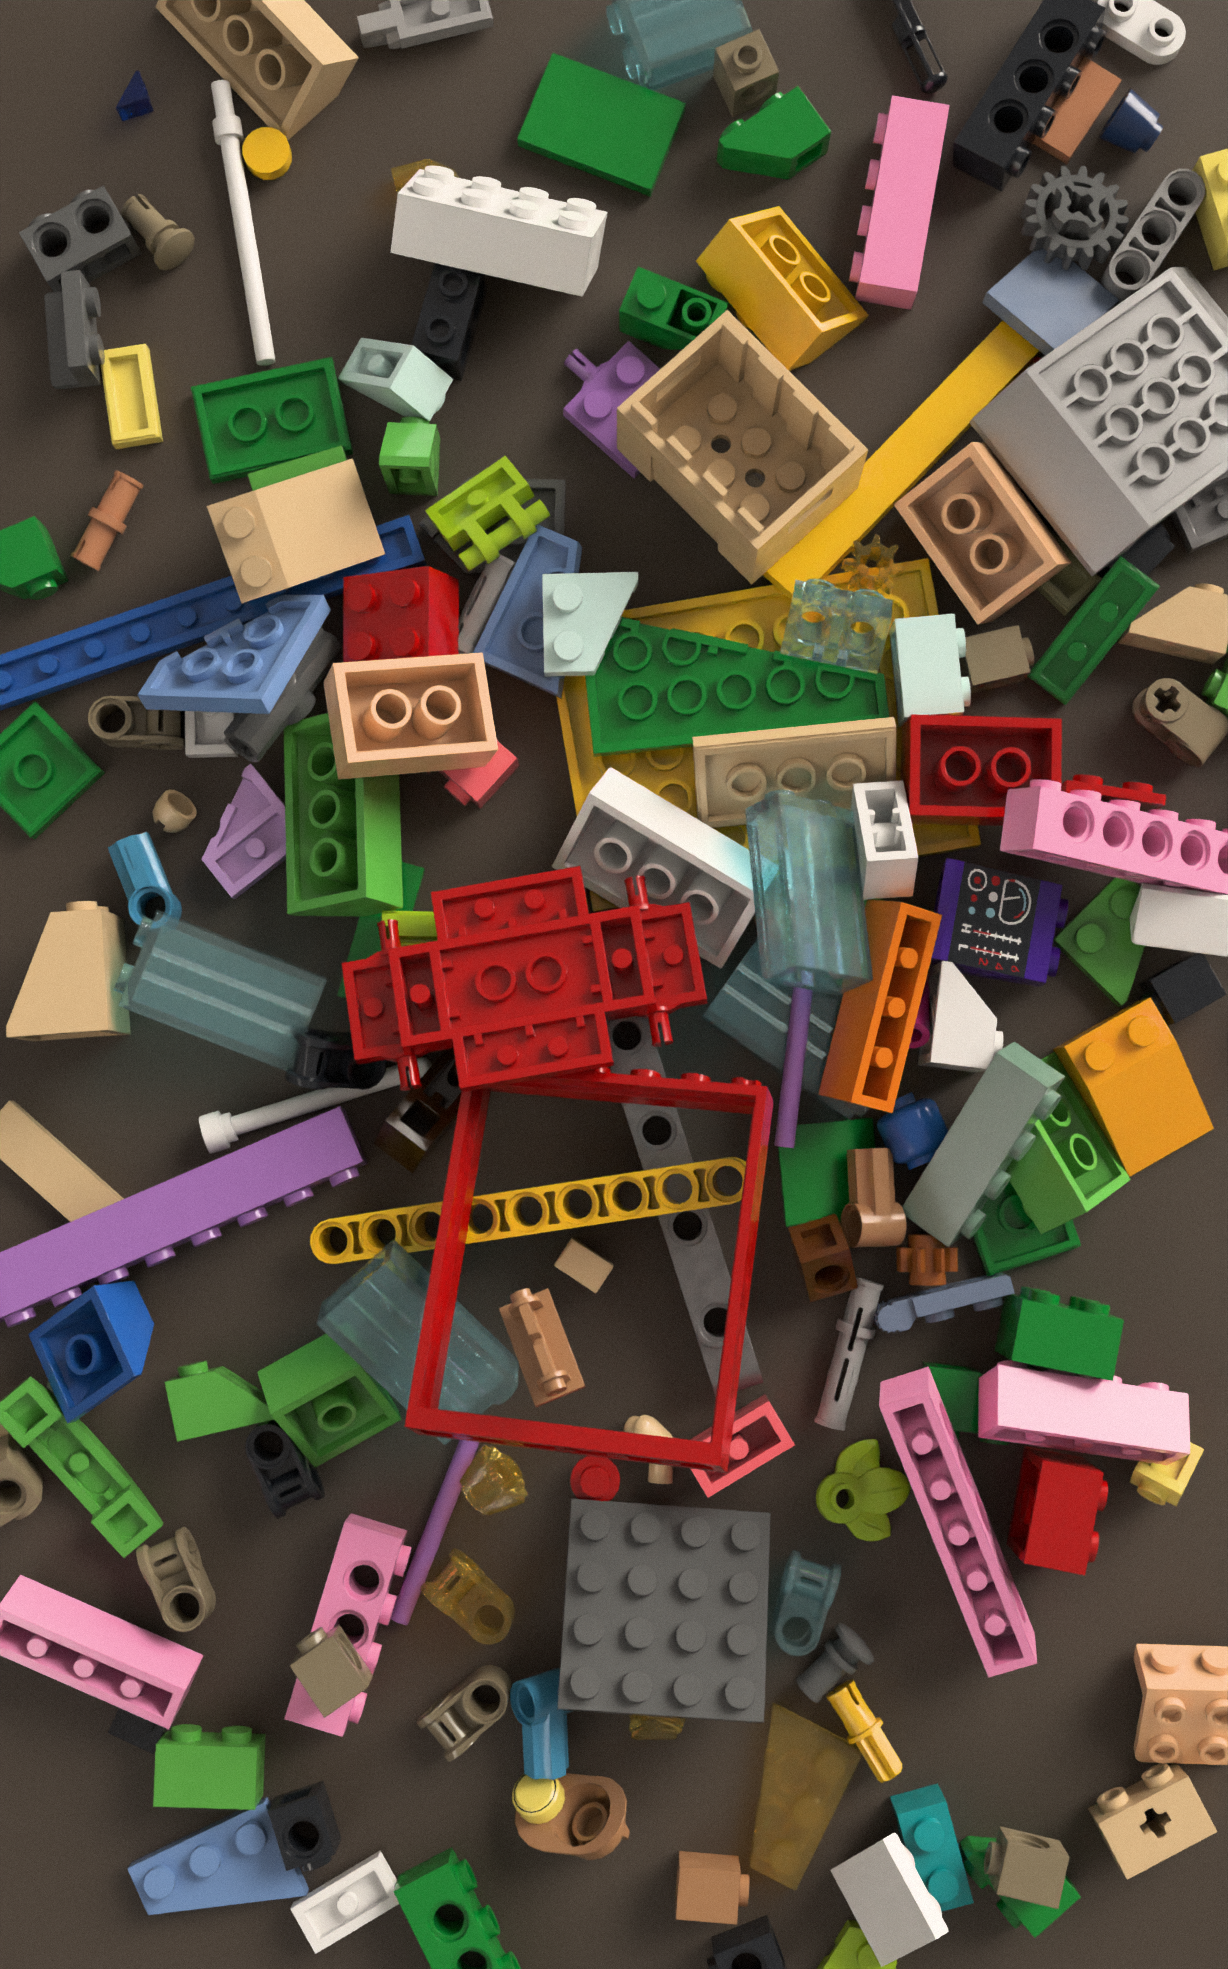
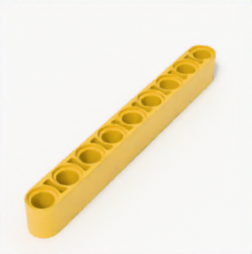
M725 1157L473 1196L466 1244L730 1205L741 1201L746 1162L737 1157ZM724 1166H732L741 1173L743 1179L742 1187L734 1195L722 1192L717 1185V1174ZM674 1174H682L691 1182L692 1193L686 1202L673 1200L667 1191V1183ZM626 1181L635 1183L642 1193V1201L635 1210L625 1208L618 1198V1190ZM576 1189L586 1191L592 1200L591 1211L586 1217L574 1214L570 1208L569 1198ZM527 1197H533L541 1204L542 1217L537 1224L528 1223L522 1217L521 1205ZM443 1201L324 1220L314 1227L311 1233L310 1246L312 1252L318 1260L324 1263L338 1264L435 1249L436 1239L426 1232L425 1219L430 1212L440 1215ZM479 1204L487 1206L493 1215V1224L487 1232L478 1229L472 1219L473 1211ZM383 1219L390 1221L396 1231L395 1240L390 1246L383 1244L377 1235V1227ZM335 1227L341 1228L347 1236V1246L342 1253L335 1251L330 1243V1234Z

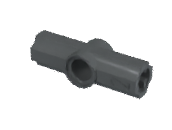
M319 629L270 714H237L223 732L225 743L234 752L240 754L248 761L259 762L287 725L299 722L310 713L316 700L312 692L330 670L332 664L341 655L340 649L342 645L337 638L324 629Z

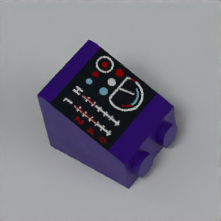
M946 858L940 871L933 911L934 913L941 914L942 918L929 968L941 961L953 962L962 974L1042 987L1046 983L1047 976L1055 977L1058 969L1060 948L1052 947L1055 927L1064 928L1069 900L1060 898L1063 885Z

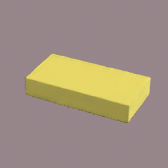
M146 344L104 350L105 362L101 365L112 445L115 449L163 442L150 349Z

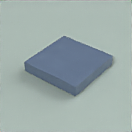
M1042 248L1033 251L988 290L982 303L1046 356L1118 304L1119 299L1073 261L1068 270L1062 268V259L1055 257L1049 264L1045 263L1044 259L1047 251Z

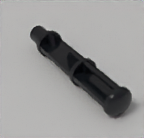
M892 0L898 13L897 18L892 23L898 42L903 48L920 84L921 91L925 94L935 93L945 86L948 76L927 36V31L922 25L911 0ZM925 38L941 70L940 73L935 75L919 44ZM911 46H914L928 76V79L923 83L906 50Z

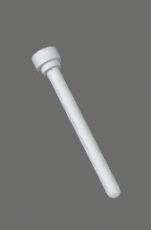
M424 1057L417 1058L420 1078L432 1066L430 1060ZM398 1065L386 1068L383 1079L370 1089L328 1087L232 1116L230 1112L221 1115L219 1110L199 1116L200 1129L205 1145L210 1154L230 1148V1143L237 1141L240 1134L400 1085Z

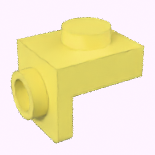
M1190 1442V1454L1169 1465L1139 1461L1133 1471L1130 1483L1138 1486L1137 1492L1153 1503L1165 1505L1167 1501L1177 1506L1204 1449Z

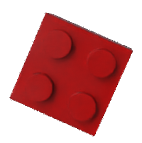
M430 566L344 577L343 663L458 654L459 579Z
M1024 1446L1006 1545L1025 1564L1085 1576L1087 1563H1093L1098 1552L1099 1534L1093 1530L1097 1511L1102 1512L1104 1510L1108 1497V1482L1103 1480L1104 1472L1082 1457Z

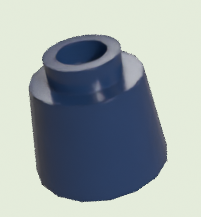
M1130 88L1109 117L1099 138L1131 153H1136L1139 148L1148 152L1163 129V126L1157 122L1160 114Z

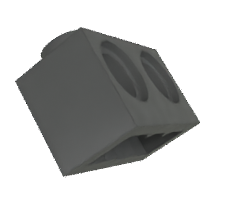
M104 185L96 190H85L77 194L69 205L54 213H45L37 216L30 222L27 228L19 232L53 292L62 291L60 272L80 270L87 282L90 283L142 254ZM101 221L109 222L108 227L104 231L96 234L90 233L96 223ZM60 244L67 245L61 255L48 257L50 251L55 246Z

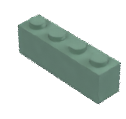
M1016 1042L998 1051L904 1203L903 1210L905 1216L947 1247L951 1246L963 1235L970 1239L978 1231L987 1216L981 1209L988 1198L994 1201L1010 1181L1011 1176L1005 1171L1013 1158L1020 1161L1034 1143L1036 1136L1030 1131L1039 1118L1045 1121L1060 1102L1062 1096L1056 1090L1065 1076Z

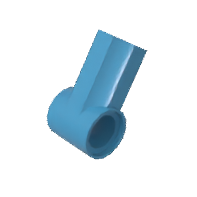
M145 832L131 835L116 841L115 844L108 847L128 899V911L132 920L139 926L158 933L168 932L176 927L182 915L181 903L172 892L150 834ZM154 897H163L166 905L165 913L158 920L149 921L145 914L146 904Z
M560 1668L518 1680L513 1683L510 1689V1702L513 1713L518 1722L522 1724L524 1774L534 1780H554L566 1775V1769L569 1767L567 1714L572 1711L557 1710Z

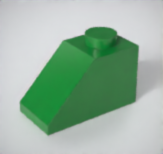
M35 516L0 530L1 591L24 600L28 598L40 600L53 595L58 591L57 586L69 581L48 529Z

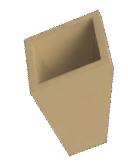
M95 901L66 903V911L50 912L6 1025V1037L35 1042L131 1035L124 918L110 913L109 907L97 906Z

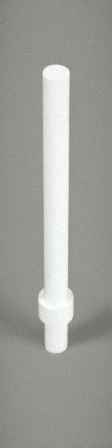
M217 80L211 83L216 118L212 121L215 142L221 145L256 363L260 366H266L275 363L276 360L240 143L244 140L240 117L235 115L230 82L227 80Z

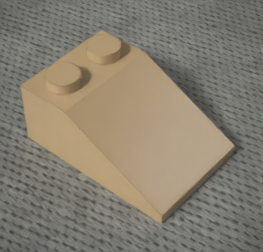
M353 458L207 506L241 603L293 587L385 554Z

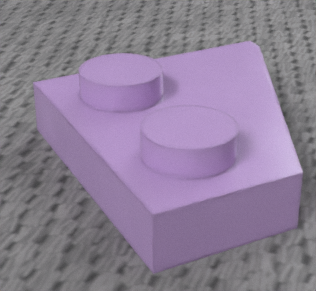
M252 764L245 767L241 775L243 778L231 804H227L220 819V828L216 836L211 838L201 859L233 899L238 898L286 860L285 805Z

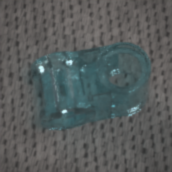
M791 1551L783 1572L780 1593L771 1621L773 1635L777 1644L784 1652L793 1656H803L816 1648L828 1609L833 1603L838 1588L841 1565L832 1563L828 1567L801 1558V1553L798 1551ZM802 1577H806V1578H809V1579L818 1581V1583H817V1582H814V1581H811V1580H808V1579H805V1578H802ZM792 1617H802L808 1621V1631L801 1639L789 1640L782 1635L785 1622Z

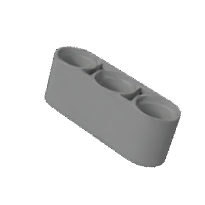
M1177 169L1165 177L1110 260L1099 283L1119 299L1118 304L1151 281L1200 206L1205 195V184L1196 172L1189 169ZM1169 194L1181 196L1187 205L1179 206L1174 204L1170 200ZM1142 234H1154L1160 240L1161 245L1149 244L1144 240ZM1125 272L1130 274L1135 284L1126 285L1118 280L1115 273Z

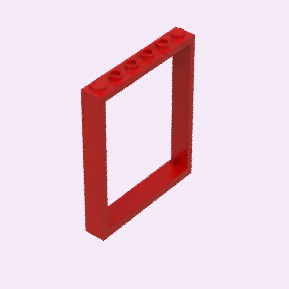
M605 1067L479 1090L461 1091L404 1427L418 1435L727 1473L774 1103L768 1087L762 1086V1083L758 1080H746L744 1077L732 1078L731 1083L711 1082L710 1077L697 1073H683L680 1079L662 1078L660 1073L648 1069H633L630 1075L611 1073V1070ZM491 1091L752 1114L710 1442L438 1409Z

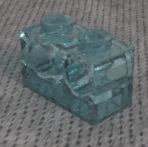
M796 579L783 632L780 654L877 674L891 623L893 600L884 598L882 594L874 590L859 589L853 592L835 588L832 583L822 579H809L807 581ZM814 611L823 615L825 619L812 623L806 621L801 615ZM856 622H866L874 629L866 633H859L850 626Z

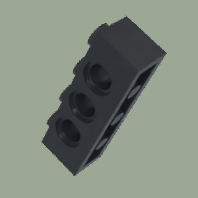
M1043 0L955 139L953 167L1001 192L1012 176L1018 179L1022 175L1032 154L1029 148L1035 140V135L1043 139L1056 118L1057 111L1052 109L1060 96L1066 99L1070 98L1082 75V71L1077 68L1084 57L1093 60L1104 43L1107 31L1102 29L1105 7L1091 0ZM1059 47L1066 51L1063 53H1054L1048 49ZM1026 87H1037L1042 91L1029 93L1023 89ZM1002 126H1011L1017 129V131L1013 133H1003L999 131L998 128Z

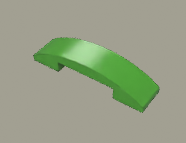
M31 1376L28 1377L0 1401L1 1425L22 1448H25L27 1445L31 1447L93 1515L91 1523L123 1558L163 1526V1521L146 1496L110 1451L80 1419L67 1424L56 1397Z

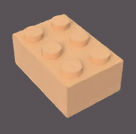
M971 442L893 504L977 625L993 622L1072 563L1006 468L984 442Z
M483 653L333 663L323 682L338 780L485 767L498 751Z

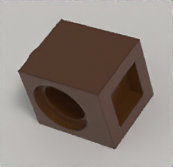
M836 1214L788 1228L797 1267L810 1303L858 1288L850 1249Z

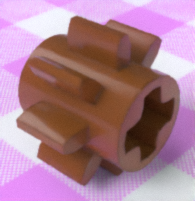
M929 1233L908 1234V1247H896L897 1271L909 1272V1285H946V1272H958V1247H947Z

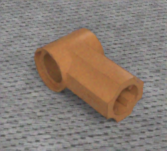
M890 1148L847 1150L849 1203L845 1205L842 1211L841 1228L848 1246L851 1248L900 1245L905 1238L907 1223L903 1207L899 1202L895 1201L894 1167Z

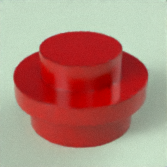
M585 1456L575 1464L571 1472V1489L578 1499L611 1501L617 1494L620 1486L618 1468L609 1458Z

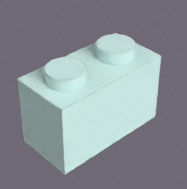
M955 613L894 619L889 629L898 725L902 726L911 714L962 716L964 707L970 706L971 689L968 676L961 677L959 658H964L966 655V639L964 629L956 628Z

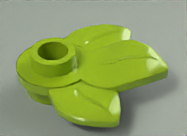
M864 1439L847 1446L840 1452L836 1462L835 1473L825 1477L818 1486L816 1504L819 1512L825 1519L833 1523L845 1524L856 1538L870 1542L879 1541L891 1535V1526L886 1513L896 1510L906 1501L911 1485L908 1478L901 1472L887 1467H880L878 1441L876 1439ZM845 1489L849 1500L846 1506L840 1508L837 1505L836 1496L840 1490Z

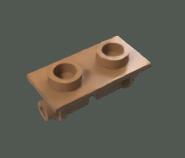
M526 1288L511 1294L510 1299L512 1303L499 1308L535 1407L585 1388V1383L549 1289L531 1294L530 1289Z

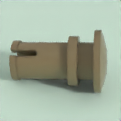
M138 194L137 198L132 196L123 205L121 210L122 218L130 223L146 240V247L154 255V262L159 269L171 270L187 259L195 244V237L190 230L180 229L173 220H166L142 194Z

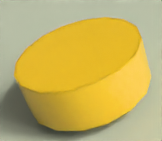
M260 127L253 130L245 138L242 146V155L248 170L255 177L263 180H274L283 176L288 171L292 162V151L286 136L279 130L272 127Z

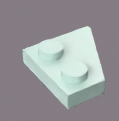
M638 572L542 574L545 677L595 675L605 655V649L621 621V616L628 601L638 586Z

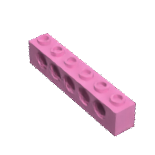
M1030 780V786L1027 788L1009 789L1007 791L1000 851L1141 884L1228 895V828L1222 829V831L1215 830V822L1203 819H1186L1185 822L1178 821L1179 814L1169 810L1151 809L1148 810V813L1140 811V803L1134 801L1110 800L1109 803L1101 801V793L1095 791L1071 790L1070 793L1061 791L1062 784L1051 780Z
M929 1366L880 1382L879 1408L988 1678L1037 1664L1035 1632Z

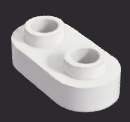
M1098 0L1097 4L1106 8L1102 29L1107 31L1106 38L1149 64H1166L1176 57L1186 35L1184 23L1178 15L1154 0ZM1114 4H1123L1128 8V11H1118ZM1162 28L1169 36L1161 37L1156 34L1155 29Z

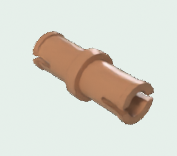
M115 470L113 473L114 476L98 507H91L87 515L91 520L76 549L70 555L97 571H100V566L118 533L123 535L127 527L123 522L140 490L144 487L137 480L118 470Z

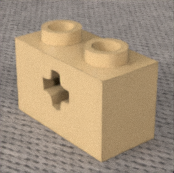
M1167 1763L1158 1764L1149 1768L1142 1774L1141 1781L1125 1789L1123 1787H1115L1107 1790L1097 1798V1804L1088 1808L1110 1853L1127 1880L1217 1832L1189 1776L1176 1763L1171 1765ZM1153 1808L1154 1819L1146 1823L1147 1819L1144 1812Z

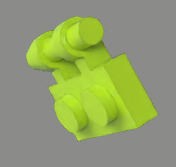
M506 456L425 510L433 525L453 551L469 541L472 542V546L458 555L468 571H471L484 561L489 565L500 557V550L519 537L525 540L537 532L535 526L550 517L549 511L540 499L526 509L521 507V505L533 498L534 494L527 481ZM505 516L510 519L488 535L485 533L486 529Z

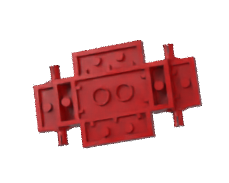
M581 866L431 892L437 941L401 947L398 920H387L388 926L383 920L377 923L381 951L367 959L341 963L354 1059L358 1065L382 1060L397 1062L400 1090L406 1091L411 1090L410 1081L414 1089L422 1087L417 1058H421L429 1052L454 1048L459 1087L462 1092L614 1066L607 1021L634 1016L648 1018L652 1046H662L659 1034L660 1026L662 1027L665 1046L670 1045L674 1040L672 1039L668 1014L680 1008L708 1004L690 902L669 906L649 904L645 884L646 879L644 876H636L638 895L635 894L633 878L629 877L624 880L629 907L589 914Z

